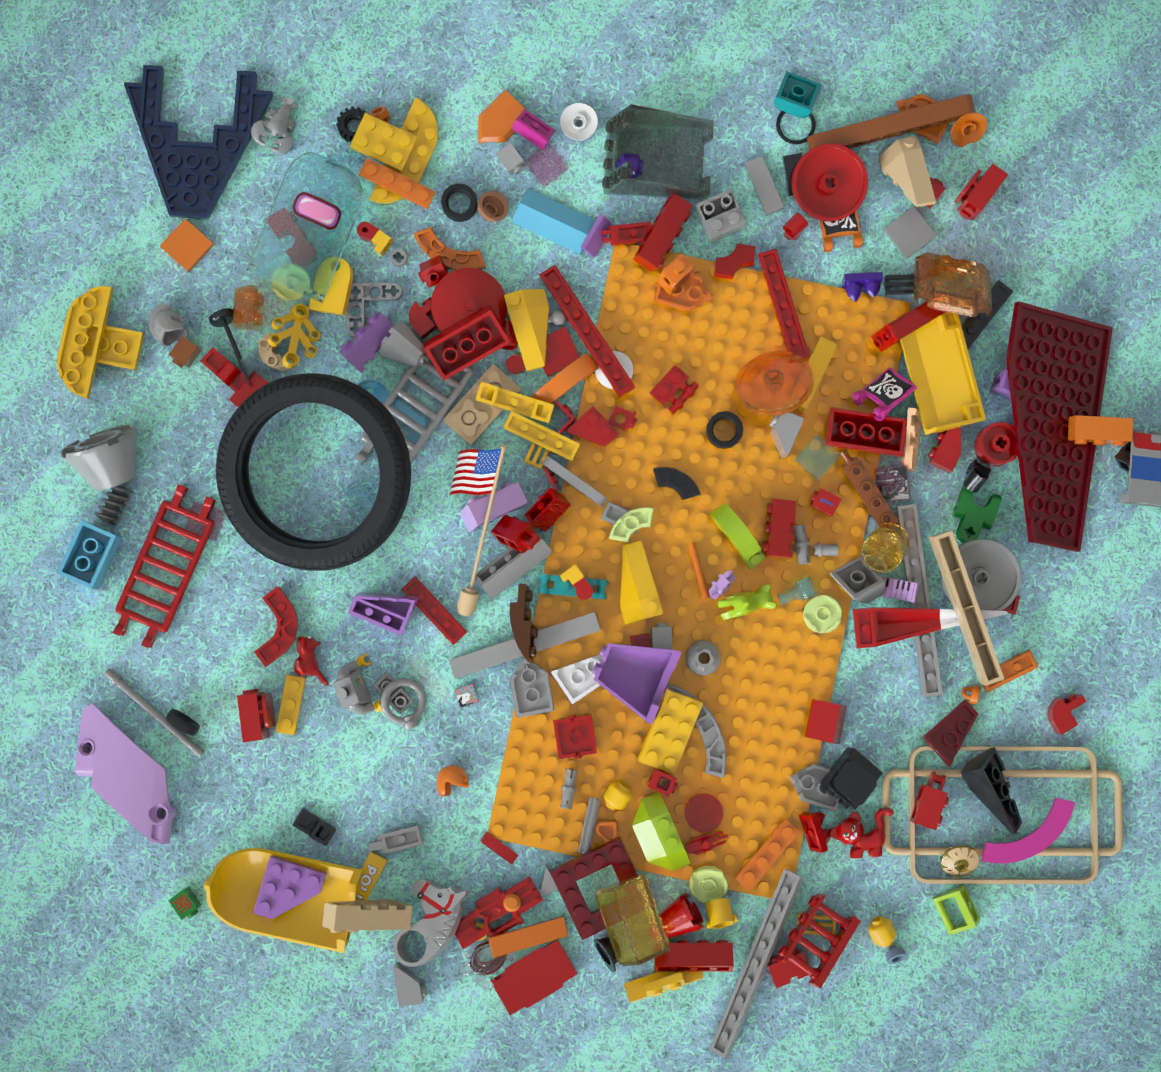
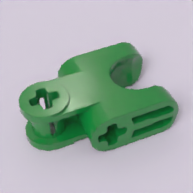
M964 485L962 486L952 513L953 517L960 519L956 530V537L960 542L964 543L977 539L982 527L988 530L992 527L1002 500L1001 495L994 494L990 496L986 506L978 507L972 500L973 492L966 489ZM969 529L968 532H969L971 535H970V536H967V533L964 532V530Z

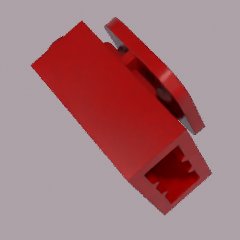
M992 164L980 178L978 176L982 171L978 169L954 200V203L957 204L962 199V204L957 210L964 219L973 220L1008 176L1006 172L995 164Z
M258 689L242 691L243 695H237L243 742L270 738L269 728L276 725L272 694L258 692Z

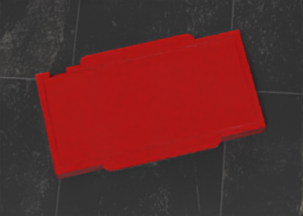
M556 939L545 947L537 948L506 967L504 972L492 978L490 982L509 1015H512L523 1007H531L562 988L563 983L577 975V972L560 942Z

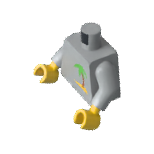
M368 654L358 656L356 661L353 660L340 667L337 680L333 682L336 697L339 699L341 707L349 709L356 715L371 713L374 710L377 712L382 711L381 699L372 704L370 694L358 667L371 664V661H364V657Z

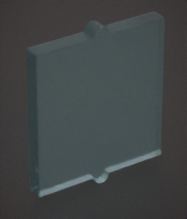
M816 435L796 457L795 461L805 468V472H809L819 480L840 457V454L831 446H825L824 440Z

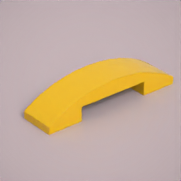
M484 382L480 383L475 399L549 423L554 408L553 404Z

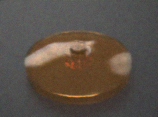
M786 351L768 352L753 358L744 365L736 379V391L741 404L749 411L763 416L783 415L797 409L809 398L814 386L813 373L808 362L799 355Z

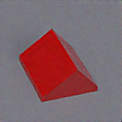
M812 699L805 737L840 744L847 706Z

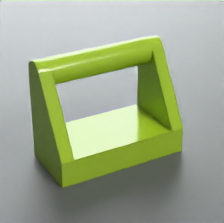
M964 884L932 898L949 935L977 927L981 919ZM954 897L966 922L954 927L942 900Z

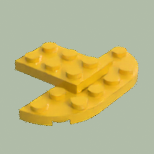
M416 97L401 129L365 113L350 144V149L380 162L385 167L419 183L438 139V126L431 109ZM375 185L369 201L378 204H392L404 198Z
M109 286L91 288L73 301L66 315L59 346L57 369L60 377L70 391L86 399L90 398L97 363L137 371L145 334L142 332L106 326L114 288Z

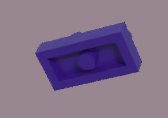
M883 272L844 274L842 288L846 289L848 296L853 302L858 300L863 287L874 298L880 291Z

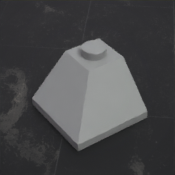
M862 556L830 572V575L854 601L869 603L883 595L885 580Z

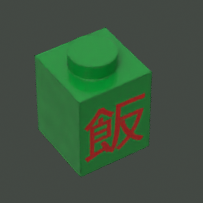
M189 886L168 900L181 920L186 916L189 919L199 912L197 908L202 906Z

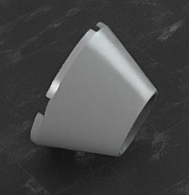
M122 425L91 434L88 439L82 442L77 440L64 447L60 451L61 457L94 490H104L123 484L136 475V426L133 425V428H131L130 425Z

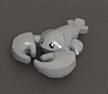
M283 97L282 102L284 105L278 112L270 109L266 113L265 118H270V120H259L251 128V136L254 141L262 146H265L266 143L262 141L261 136H264L265 140L268 141L265 128H268L272 136L278 137L282 135L283 138L272 142L273 145L279 144V147H269L272 152L277 154H286L291 151L293 146L292 137L287 129L290 132H294L296 123L289 118L291 109L297 108V104L290 97Z

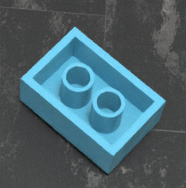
M81 520L57 574L91 589L99 590L123 537Z

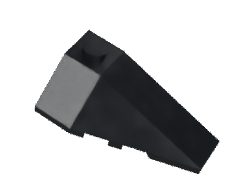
M995 747L968 761L961 774L969 789L1013 835L1018 831L1022 821L1015 800L1010 798L1009 781L1005 782L1002 773L1005 770L1004 764Z

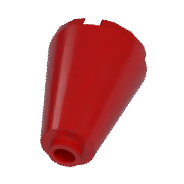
M681 894L649 923L648 933L652 939L660 941L704 928V925L700 924L704 922L695 902L691 904L688 900L690 898L689 894Z

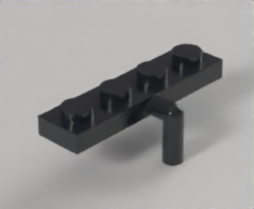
M1000 280L996 281L977 307L974 305L975 298L973 296H970L963 303V306L971 312V315L962 325L967 349L971 347L1013 293V290Z

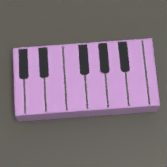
M882 577L885 580L883 595L880 597L916 603L918 583Z

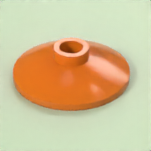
M971 112L961 116L951 129L950 136L953 143L959 147H964L969 143L978 142L983 137L987 128L985 117L978 112Z

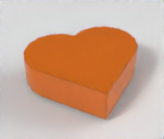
M617 820L599 821L596 823L595 832L598 836L603 837L604 842L607 843L617 838Z

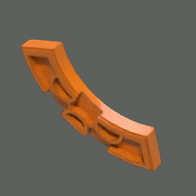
M431 227L413 233L421 249L431 259L440 255L445 266L449 269L476 268L481 270L486 268L480 249L475 251L453 250L445 246L436 237Z

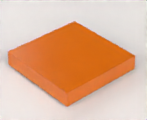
M186 219L160 245L165 252L188 272L214 246L206 236Z

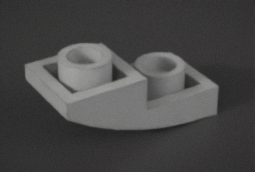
M386 671L373 686L382 695L386 686L395 679ZM401 686L391 692L388 703L399 714L414 702Z

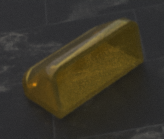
M645 874L603 887L595 893L616 960L622 966L641 965L670 951L669 940L665 935L662 920L658 914L656 902L650 891L649 881Z

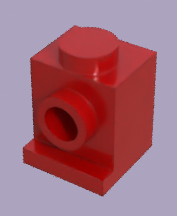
M654 768L647 787L669 797L670 793L674 794L678 786L677 778ZM666 779V785L661 786L659 783L660 780Z

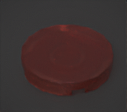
M707 793L696 794L689 799L685 806V819L688 825L695 831L702 833L711 832L722 822L723 807L713 795Z

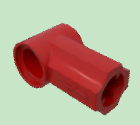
M796 213L783 225L784 236L788 240L798 239L802 231L808 226L807 220L800 213Z

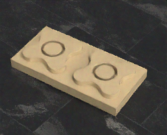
M494 364L488 368L443 419V422L471 446L504 410L475 400L480 383L484 382L515 393H519L522 390Z

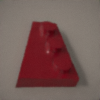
M965 699L922 737L948 767L953 763V759L960 750L978 713Z

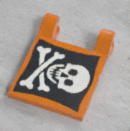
M857 210L848 217L838 221H820L824 252L832 251L833 242L831 238L853 235L854 248L862 246L863 238L860 232Z

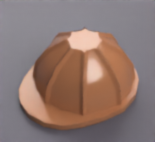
M494 190L480 196L478 212L483 219L494 222L501 221L506 217L509 203L502 193Z

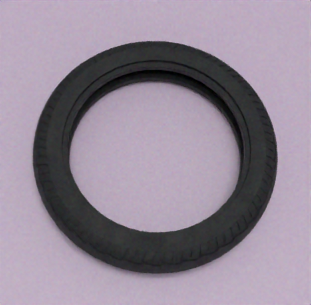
M304 373L286 376L264 385L252 393L236 409L223 431L218 446L216 482L219 497L228 519L239 535L253 549L266 558L287 567L308 571H325L345 567L367 557L379 548L392 534L407 505L411 487V462L408 447L399 425L388 409L375 396L355 383L340 377L319 373ZM318 403L342 411L363 428L376 451L380 470L379 489L376 500L364 521L356 529L343 537L326 541H312L288 534L266 517L253 495L249 480V458L254 441L263 426L274 415L295 404Z

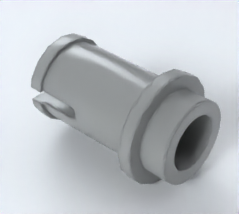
M818 542L813 546V554L817 555V557H821V555L838 556V544H821V542Z

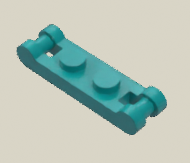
M539 574L541 583L540 587H538V593L577 597L576 589L569 580L563 582L558 575ZM585 578L591 587L592 585H598V593H593L590 598L607 600L605 591L606 586H608V580ZM548 581H554L553 589L548 588Z

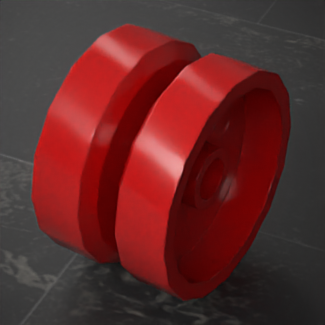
M996 422L983 428L974 440L976 457L982 463L994 467L1013 461L1018 456L1014 426L1006 422Z

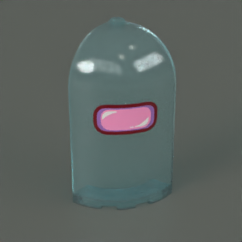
M307 152L297 157L287 169L246 270L274 283L287 286L289 289L307 298L322 303L360 211L363 195L362 186L357 175L346 166L338 163L336 157L332 155L325 157L314 152Z

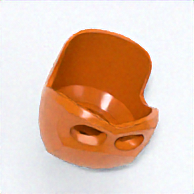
M448 765L439 771L436 785L438 794L441 797L451 794V784L464 788L469 787L468 775L462 767Z

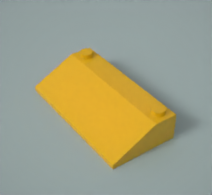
M957 309L945 312L900 339L911 383L917 386L914 395L925 435L986 420Z

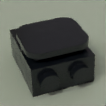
M847 747L820 784L824 787L823 791L831 797L835 796L839 800L837 803L845 809L851 808L856 810L874 791L877 780L883 772L855 748Z

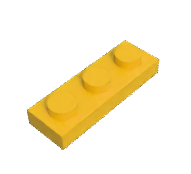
M286 675L275 732L296 734L306 678Z

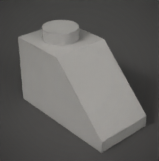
M395 964L393 972L399 1007L423 1003L427 992L426 986L422 985L421 979L401 964Z

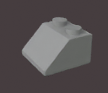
M783 409L779 414L776 413L773 416L769 425L772 427L770 433L781 458H785L790 453L804 418Z

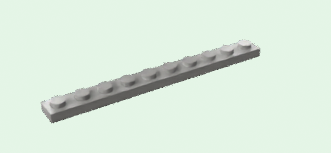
M917 504L897 506L906 581L919 584L916 603L909 602L910 608L931 609ZM930 632L915 636L922 697L943 695L935 634Z
M784 868L709 1048L724 1059H729L804 878L789 869Z

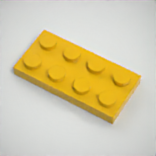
M666 688L637 760L646 765L675 774L703 702Z

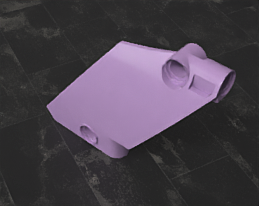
M94 703L90 704L82 710L75 765L76 774L78 776L92 777L91 787L124 819L147 837L150 843L170 844L171 823L175 819L177 811L173 805H170L166 769L133 742ZM164 809L166 810V817H165V818L163 817V814H162V812H163Z

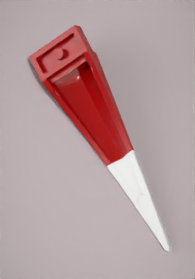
M892 607L852 609L856 648L877 647L959 626L954 609ZM980 610L983 619L1008 613L1006 611Z

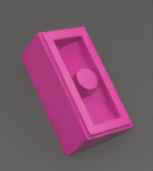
M525 109L512 126L515 132L540 149H544L556 131Z

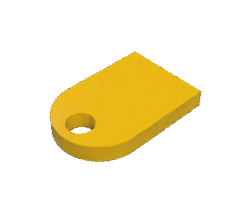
M329 257L318 266L308 308L310 311L346 316L354 274L351 265L343 258ZM339 262L340 268L337 271H333V265Z

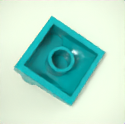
M786 71L774 104L777 109L799 118H806L811 113L821 84Z

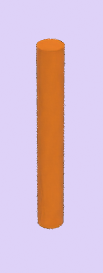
M695 542L689 543L687 546L702 600L710 598Z

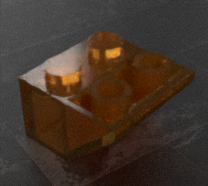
M254 285L235 288L233 327L236 330L259 331V326L263 324V315L260 314V308L264 306V296L261 295V292Z

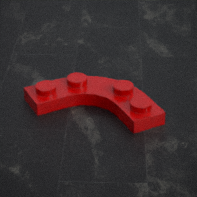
M279 586L262 597L277 619V629L274 636L254 651L265 667L289 650L298 630V619L294 606Z

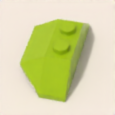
M656 792L642 798L632 827L647 862L671 871L691 864L661 793Z

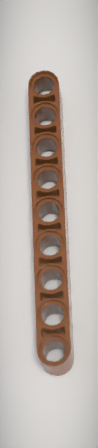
M966 94L817 133L806 139L809 150L822 144H839L850 149L957 121L961 116L976 111L972 95Z

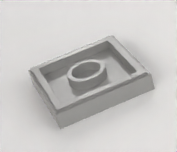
M914 206L883 230L906 260L937 236Z

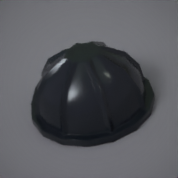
M596 938L594 945L608 969L611 972H615V964L620 958L619 945L611 938Z

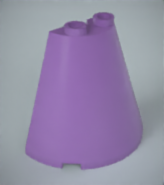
M608 643L606 646L603 644L599 654L602 656L600 664L596 662L592 674H595L594 680L646 722L652 724L672 671L675 670L682 652L671 649Z

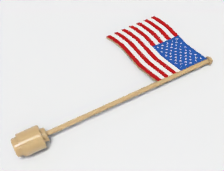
M501 445L500 449L494 450L465 449L459 452L450 495L460 493L470 495L491 494L470 586L461 589L457 603L458 613L464 616H473L478 603L479 593L476 592L477 589L473 588L503 457L505 450H507L506 445Z

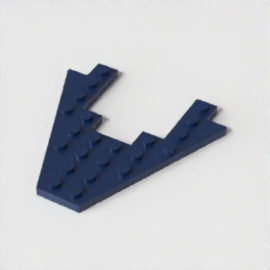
M143 65L142 83L124 82V86L170 217L209 219L252 138L251 128L253 124L262 119L273 98V92L256 90V72L237 71L233 126L214 125L213 143L177 141V122L160 121L164 68L163 66Z

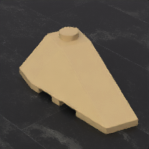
M917 136L897 139L878 157L882 172L886 176L889 175L893 179V183L903 189L904 195L916 207L936 204L923 151Z

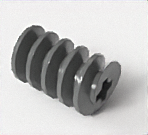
M121 485L110 488L112 492L105 491L109 498H102L101 500L105 503V506L98 505L102 512L94 513L99 519L114 526L116 525L112 521L120 520L116 514L123 513L119 507H126L123 500L130 499L126 493H133V491Z

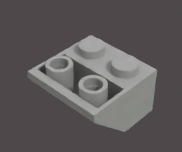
M731 189L696 204L701 225L710 244L745 229L746 221Z

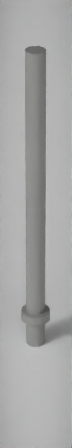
M110 669L104 673L112 681L111 684L113 686L119 687L199 758L202 756L204 751L169 723L162 714L121 680L122 677L120 675L117 676Z

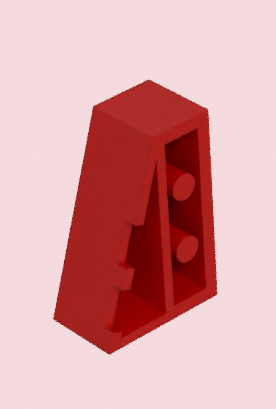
M773 498L771 503H767L766 514H769V522H765L764 533H767V540L763 541L762 552H765V557L787 560L793 558L791 544L794 541L793 525L795 524L796 501Z

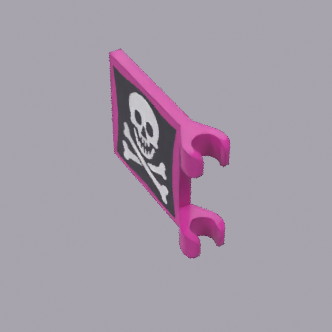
M889 367L865 388L852 394V398L855 399L853 403L859 406L866 397H869L880 405L873 412L875 414L874 418L882 421L887 413L915 391L917 386Z

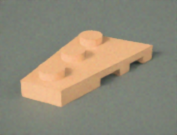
M908 408L905 454L902 457V465L906 467L907 471L912 472L916 470L922 429L921 417L916 408Z

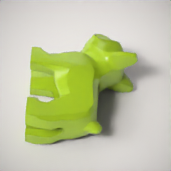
M765 584L755 592L748 591L728 596V599L718 601L719 608L734 606V610L721 614L722 619L726 620L732 617L736 618L756 611L759 607L766 609L775 608L777 604L773 601L770 591L771 584Z

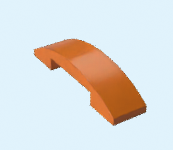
M586 353L550 379L531 398L554 404L557 399L595 372L598 367Z

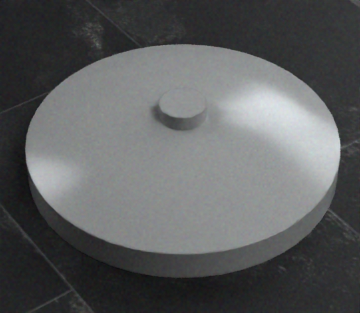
M974 539L959 545L958 548L980 610H1004L1015 599L1020 588L1021 572L1015 556L1002 544L988 539ZM941 575L944 593L948 600L951 602L946 585Z

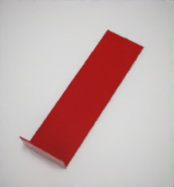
M487 831L480 839L481 843L510 864H513L519 856Z

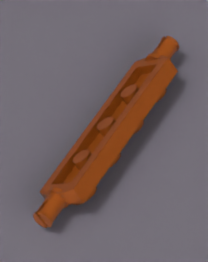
M846 449L840 451L839 454L845 462L841 469L880 531H888L892 539H896L900 534L894 526L899 521L859 457L851 458Z

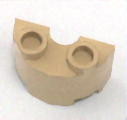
M268 332L258 343L260 358L273 370L281 372L289 370L283 365V357L280 354H276L279 346L273 347L268 343V338L272 334Z

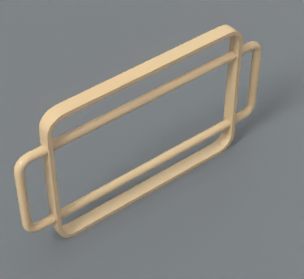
M919 746L912 750L909 755L908 769L890 770L883 777L882 808H890V780L893 777H908L909 847H894L891 845L890 816L883 815L886 834L884 848L893 855H909L910 872L921 883L1086 884L1093 881L1097 876L1098 856L1116 855L1123 847L1121 778L1114 771L1097 770L1096 758L1089 749L1079 746H961L960 750H988L995 747L996 751H1083L1086 753L1089 759V770H1004L1002 773L1004 777L1090 779L1091 848H1046L1034 856H1091V870L1086 877L1080 879L922 878L916 873L915 855H948V852L955 848L915 847V823L910 821L915 805L914 777H930L932 771L936 772V775L962 777V769H914L916 755L921 751L933 750L930 746ZM1097 778H1111L1114 781L1115 845L1112 848H1098ZM967 848L968 855L971 850H974L978 855H982L984 848Z

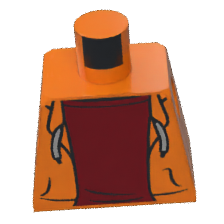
M681 253L662 270L657 282L671 295L696 272V268Z

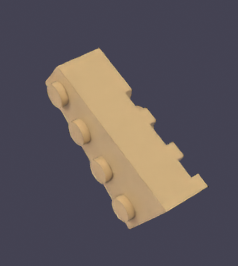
M391 899L325 902L322 927L330 929L332 933H342V930L349 932H358V930H410L412 906Z

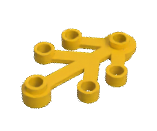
M301 303L294 305L289 314L283 317H276L271 323L272 328L277 331L281 330L284 324L294 320L293 326L277 334L273 333L268 338V343L276 347L280 341L291 336L288 352L282 359L283 365L288 369L295 368L300 361L299 356L296 354L299 340L305 347V355L308 358H314L318 353L317 348L311 342H317L321 334L308 319V307ZM302 324L309 332L308 338L301 329Z

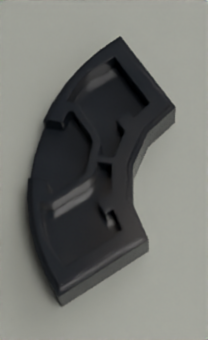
M669 467L653 469L658 488H671L680 495L682 500L701 495L696 483L685 473Z

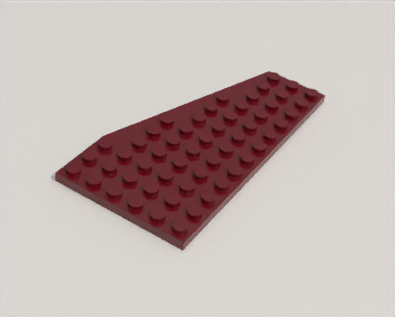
M1019 301L1014 302L1006 363L1028 542L1080 552L1096 445H1094V442L1075 444V441L1068 440L1069 417L1075 415L1100 417L1113 327Z

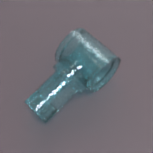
M809 576L795 582L792 589L777 596L781 605H784L796 599L803 601L818 593Z

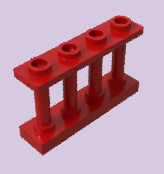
M816 894L810 898L808 902L809 907L806 912L804 911L798 919L799 924L796 929L793 928L790 931L788 942L778 951L779 957L777 961L780 963H786L787 960L791 961L810 975L811 979L808 982L810 985L821 989L861 920L855 916L843 918L822 903L826 897L825 895ZM818 909L840 924L841 929L838 934H832L812 919ZM808 926L830 941L831 945L827 951L824 952L802 936ZM797 943L820 958L821 962L817 968L811 967L792 953Z

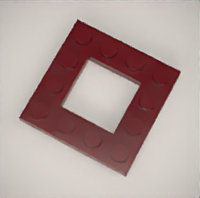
M620 836L549 870L582 940L652 907ZM612 865L625 896L590 912L576 881Z

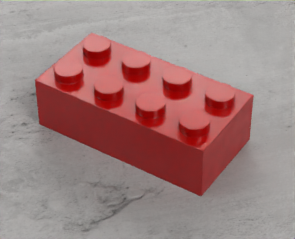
M488 305L423 343V347L441 378L445 381L511 342L492 307Z

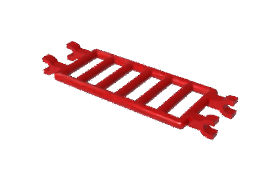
M179 484L175 490L172 502L164 500L161 503L115 608L116 613L121 614V618L113 633L118 636H124L130 619L149 626L150 628L141 643L146 648H152L158 631L166 633L169 630L215 525L214 520L208 517L216 500L206 496L200 514L186 509L180 505L186 496L188 488ZM167 509L206 525L202 535L163 520ZM159 527L198 542L194 553L156 538ZM151 545H156L189 559L190 562L186 571L147 555ZM143 563H149L182 577L179 587H173L140 573ZM136 579L175 595L171 606L133 591L132 588ZM130 597L167 613L163 624L124 608L128 598Z

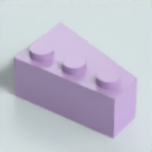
M508 482L501 486V490L495 492L488 524L491 523L490 521L520 509L528 503L518 482L514 484ZM486 494L481 499H478V497L467 501L468 504L461 510L460 514L469 533L475 531L477 527L484 525L491 494Z

